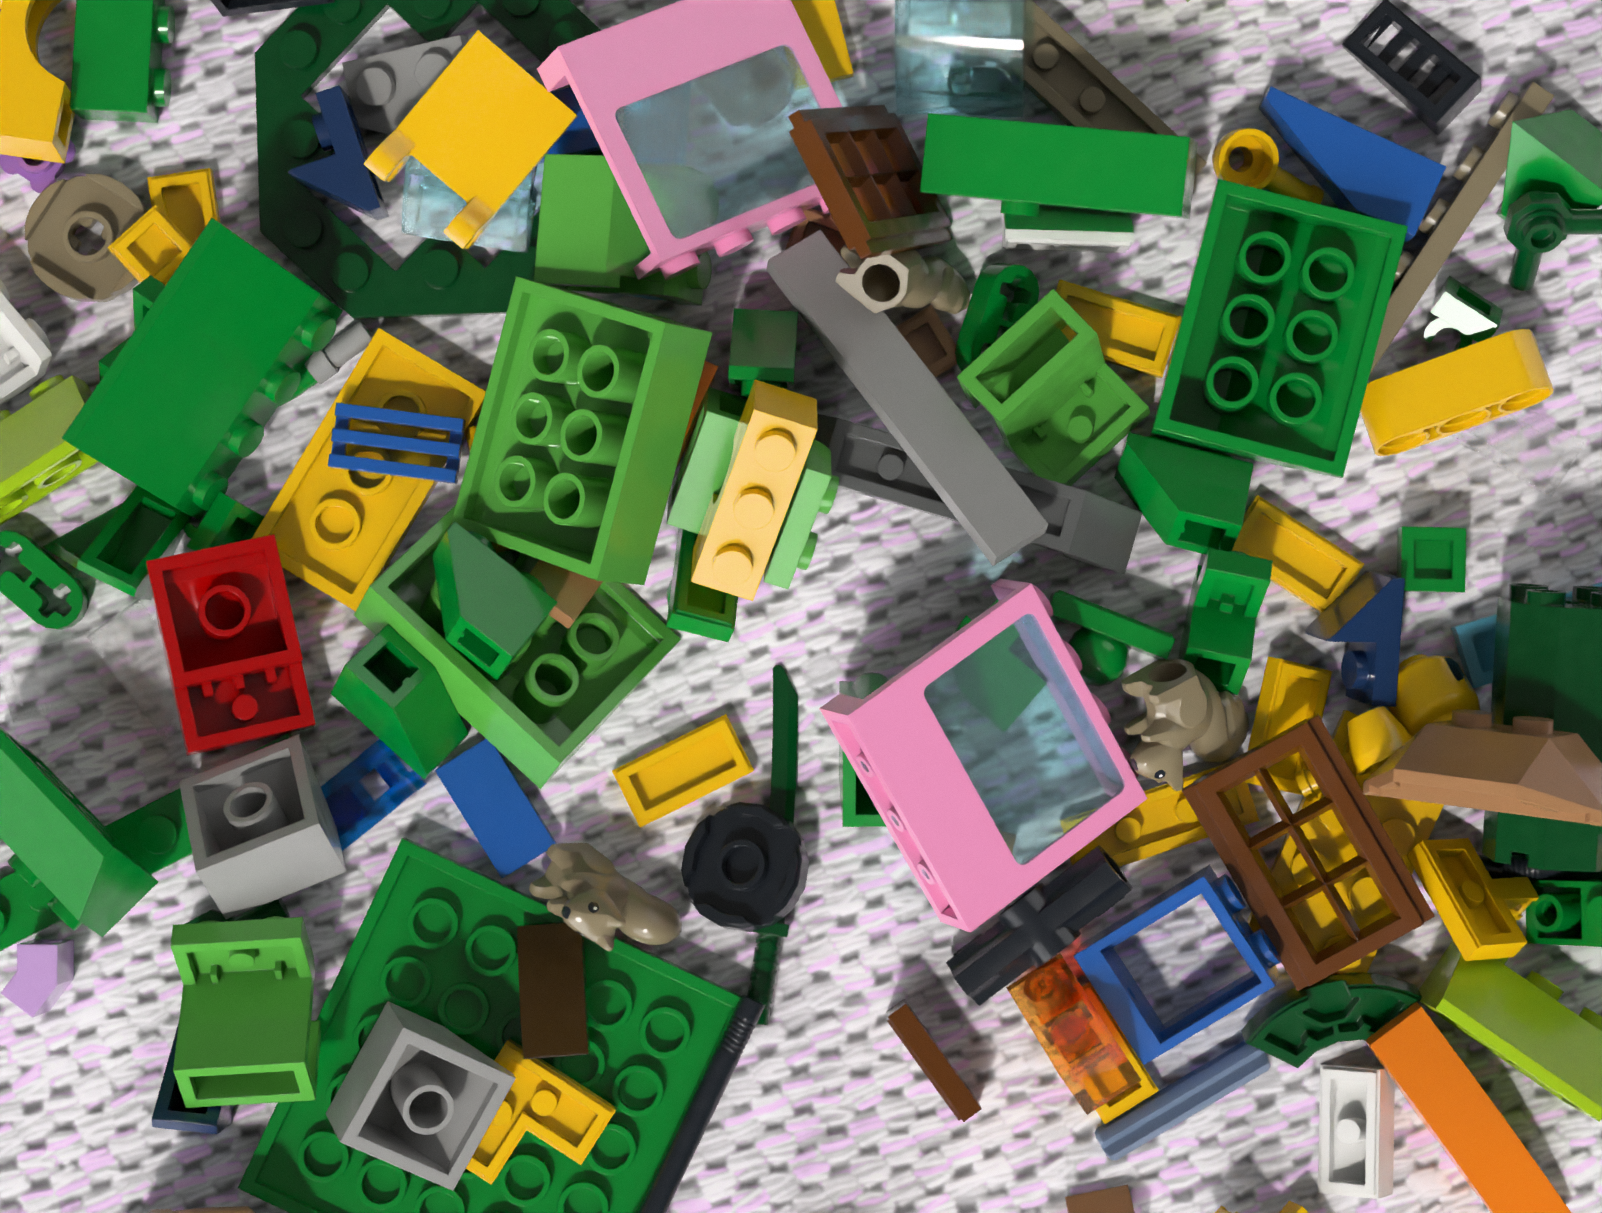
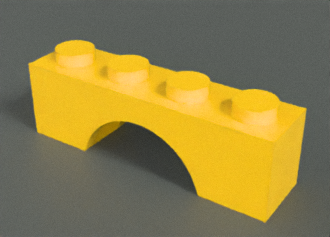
M0 0V154L63 164L66 162L75 113L70 109L71 92L64 81L55 77L41 66L38 55V42L42 26L51 11L62 0Z

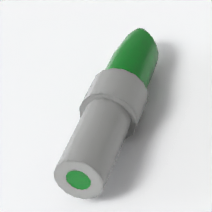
M362 321L356 323L327 344L322 350L314 352L309 357L299 373L300 383L296 392L284 404L302 395L317 383L322 384L339 372L338 368L367 348L373 335Z

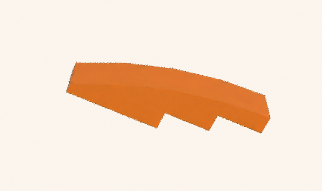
M1417 1002L1365 1040L1417 1116L1440 1143L1473 1191L1481 1198L1490 1213H1571L1495 1104Z

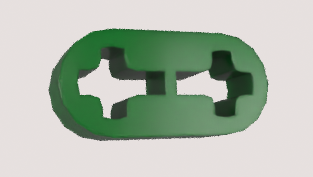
M995 263L987 266L980 273L956 343L955 356L961 372L981 355V348L984 343H987L988 347H990L1038 303V280L1027 267L1017 264ZM1002 283H1007V287L1014 291V298L1011 302H1007V298L1000 294Z
M1 531L0 546L13 549L19 544L23 550L20 552L18 560L32 574L25 580L14 571H5L0 575V592L32 620L45 628L63 630L73 627L80 622L87 612L89 601L86 588L80 580L31 538L18 532ZM40 581L55 590H61L65 586L71 590L67 595L66 601L72 608L67 615L61 612H54L48 616L44 610L47 608L49 601L35 588Z

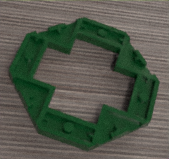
M335 0L334 3L298 7L255 52L260 232L354 320L506 314L516 276L534 281L540 211L486 268L465 249H462L444 234V229L438 226L395 271L316 198L306 186L292 178L288 171L335 155L334 149L326 152L322 149L311 116L318 112L304 98L389 8L428 43L448 38L472 11L480 5L534 57L543 63L558 46L601 31L571 1ZM602 150L580 154L604 156Z

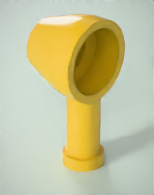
M1239 128L1230 131L1219 140L1213 150V169L1218 179L1257 189L1266 188L1273 193L1317 204L1322 202L1324 191L1316 185H1308L1278 166L1279 153L1276 144L1263 131L1253 128ZM1239 147L1243 152L1244 162L1240 168L1233 170L1229 164V156L1235 148Z
M1381 706L1362 713L1347 722L1349 751L1342 754L1354 777L1365 775L1377 770L1412 736L1385 706ZM1302 769L1295 772L1297 784L1305 799L1310 802L1318 798L1321 790L1310 771Z

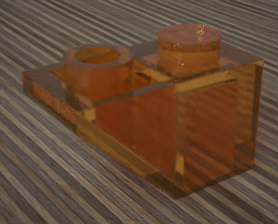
M1061 953L1006 987L1059 1076L1087 1115L1141 1081V1078Z

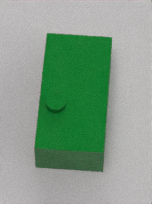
M928 113L920 192L942 196L1001 201L1000 213L1039 217L1040 205L1190 219L1198 142L1191 137Z

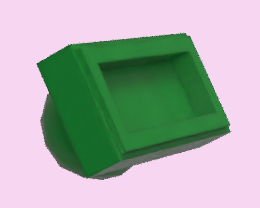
M679 528L673 576L666 595L668 604L666 627L729 642L735 629L738 596L691 582L693 547L698 534Z
M1058 590L1051 593L1049 602L1053 609L1052 618L1080 628L1074 632L1068 643L1076 651L1082 662L1080 674L1086 685L1099 687L1111 684L1120 678L1128 665V648L1156 659H1168L1175 641L1173 634L1064 591Z

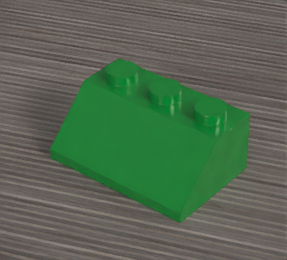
M0 727V841L3 840L15 853L7 862L33 888L43 882L55 895L47 905L72 930L75 931L84 924L103 937L158 881L37 755Z

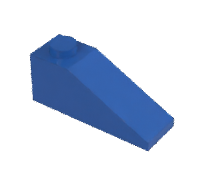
M1271 86L1264 95L1258 109L1337 207L1341 210L1408 226L1404 244L1411 240L1420 226L1446 166Z

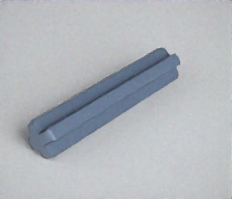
M1244 1040L1143 1100L1107 1124L1099 1126L1095 1131L1096 1139L1111 1161L1118 1160L1267 1072L1271 1067L1269 1058L1260 1048H1255L1245 1043Z

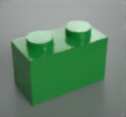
M76 0L70 109L75 114L87 120L158 123L159 107H168L171 98L170 70L161 68L163 44H172L174 39L175 13L172 5H165V0Z

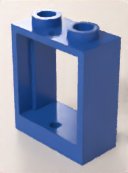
M1210 864L1082 943L1074 954V958L1144 1065L1273 988L1277 983L1280 972L1275 965L1282 962L1279 952L1263 929L1260 928L1255 932L1252 931L1240 912L1246 907V903L1237 886L1227 874L1218 878ZM1202 894L1251 971L1163 1024L1114 947Z

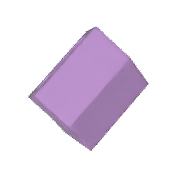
M34 939L17 944V972L1 991V994L32 1018L50 1011L74 980V940Z

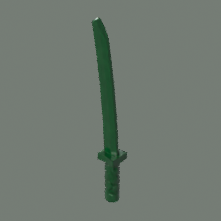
M776 665L773 668V739L770 809L789 819L794 825L798 695L783 667ZM785 916L773 926L752 931L758 933V936L756 937L757 947L754 950V966L751 968V983L748 987L747 996L765 1004V1008L757 1022L760 1025H768L770 1003L772 1004L774 992L772 988L773 984L775 985L776 965L778 966L780 955L779 946L781 947V937H787L789 924H785Z

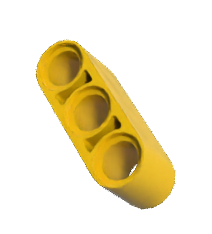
M1518 329L1499 334L1367 383L1360 413L1374 453L1378 456H1389L1414 449L1538 404L1553 394L1554 389L1533 332L1530 329Z

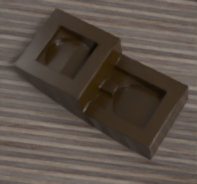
M565 922L517 926L523 1059L589 1054L584 936L575 932Z

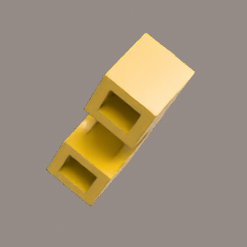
M754 380L734 435L733 452L719 495L713 493L693 547L691 582L744 599L754 600L818 430L817 399Z

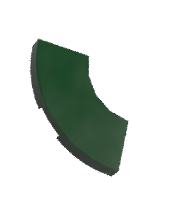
M1356 972L1335 974L1311 986L1308 985L1299 991L1294 987L1279 995L1257 1012L1241 1032L1245 1043L1255 1048H1260L1261 1051L1299 1068L1315 1052L1332 1044L1343 1041L1366 1040L1415 1002L1418 1003L1422 996L1416 985L1388 975Z

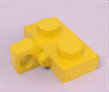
M1469 838L1422 840L1407 855L1465 961L1514 957L1524 947L1527 940L1516 920H1519L1525 909L1539 898L1528 877L1492 879Z

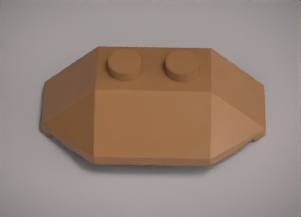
M1470 709L1452 710V720L1426 724L1375 770L1363 784V794L1602 826V763L1578 733L1554 731V720L1549 718L1517 716L1513 717L1512 726L1492 723V712Z

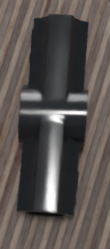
M1098 845L1047 885L1041 882L997 916L999 921L956 951L946 964L950 968L953 978L966 995L971 997L980 1006L1034 965L1038 968L1056 956L1082 934L1079 931L1081 928L1125 898V895L1133 887L1111 855Z

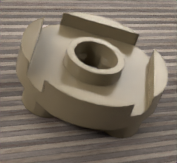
M85 174L86 176H76L69 180L62 179L44 189L28 212L25 221V240L28 241V253L31 258L29 261L35 274L43 283L67 298L80 302L111 301L117 296L130 291L139 282L107 247L148 210L135 192L109 176ZM96 222L101 223L104 226L101 236L106 240L100 251L91 249L87 255L80 254L78 250L82 242L74 236L76 230L81 225L91 229Z

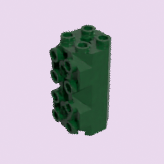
M1509 584L1508 597H1498L1491 698L1492 723L1513 726V717L1517 716L1553 719L1554 731L1578 733L1602 763V587L1573 586L1572 597H1566L1565 591L1548 590L1549 586ZM1484 810L1482 854L1494 862L1511 865L1512 852L1526 854L1528 868L1554 871L1598 872L1602 871V826Z

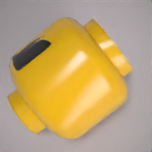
M1418 654L1405 659L1399 664L1396 707L1387 706V708L1413 737L1428 723L1452 720V710H1480V703L1476 692L1456 661L1447 656Z

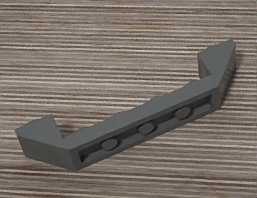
M817 414L818 430L814 440L821 442L831 450L832 475L839 477V488L959 523L891 433L840 418ZM1005 467L1049 524L1045 534L1030 544L1064 553L1063 557L1125 574L1142 512L1086 490Z

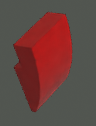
M275 534L146 561L160 635L187 756L312 728L316 725L302 666V652Z

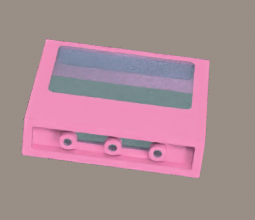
M681 0L558 46L537 68L548 92L570 84L646 241L651 254L633 268L638 280L659 271L662 272L665 280L679 276L700 264L697 255L714 248L719 258L727 256L751 244L754 241L751 233L768 226L771 234L776 235L802 223L807 219L803 211L820 205L824 214L829 213L789 133L794 127L788 116L798 110L842 107L791 0Z
M1001 578L991 585L999 600L996 604L864 699L838 694L819 708L940 922L970 933L1147 799L1137 780L1139 774L1131 767L1130 754L1118 745L1108 726L1111 723V717L1106 706L1096 695L1090 693L1080 674L1082 662L1078 654L1068 642L1061 639L1050 619L1053 616V609L1049 600L1032 583Z

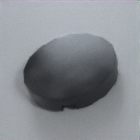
M738 802L725 806L726 809L720 810L714 816L708 815L697 824L686 843L681 867L684 886L688 887L689 896L693 900L692 904L699 914L723 928L752 932L773 926L793 910L805 890L809 860L804 839L789 819L764 805Z

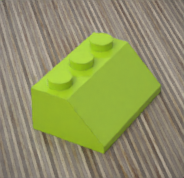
M56 375L35 387L29 393L33 401L15 413L11 414L8 409L0 411V526L98 463L97 460L62 439V436L92 394L84 380L73 375L67 379H64L62 375Z
M1452 940L1419 988L1422 996L1419 1003L1570 1107L1600 1122L1602 1119V1017L1585 1006L1579 1015L1575 1014L1558 1002L1564 993L1562 989L1533 970L1530 971L1526 978H1523L1505 965L1509 958L1465 961Z

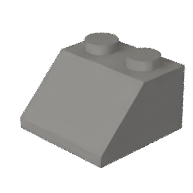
M299 734L179 781L195 870L225 919L347 872L335 822Z
M388 1001L325 1114L341 1143L453 1191L516 1077L512 1072L444 1026Z

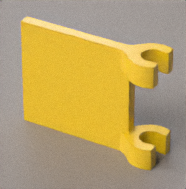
M477 30L398 127L372 152L364 162V165L382 181L387 180L391 182L405 166L409 158L414 156L466 201L467 205L456 215L443 233L462 249H469L485 231L497 212L578 115L554 94L548 92L540 82L483 33Z

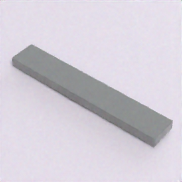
M819 230L770 258L766 269L768 274L992 566L1045 534L1049 525L885 312L873 313L835 282L839 271L850 267L822 231Z

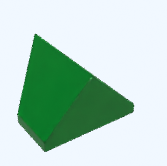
M1572 109L1512 121L1503 201L1496 214L1503 220H1506L1509 205L1515 202L1522 194L1533 190L1558 193L1569 204L1571 209H1597L1601 206L1602 132Z
M137 485L120 505L42 547L76 569L133 597L151 600L153 596L146 561L173 556L185 533L184 527L187 523H190L192 516L178 510Z

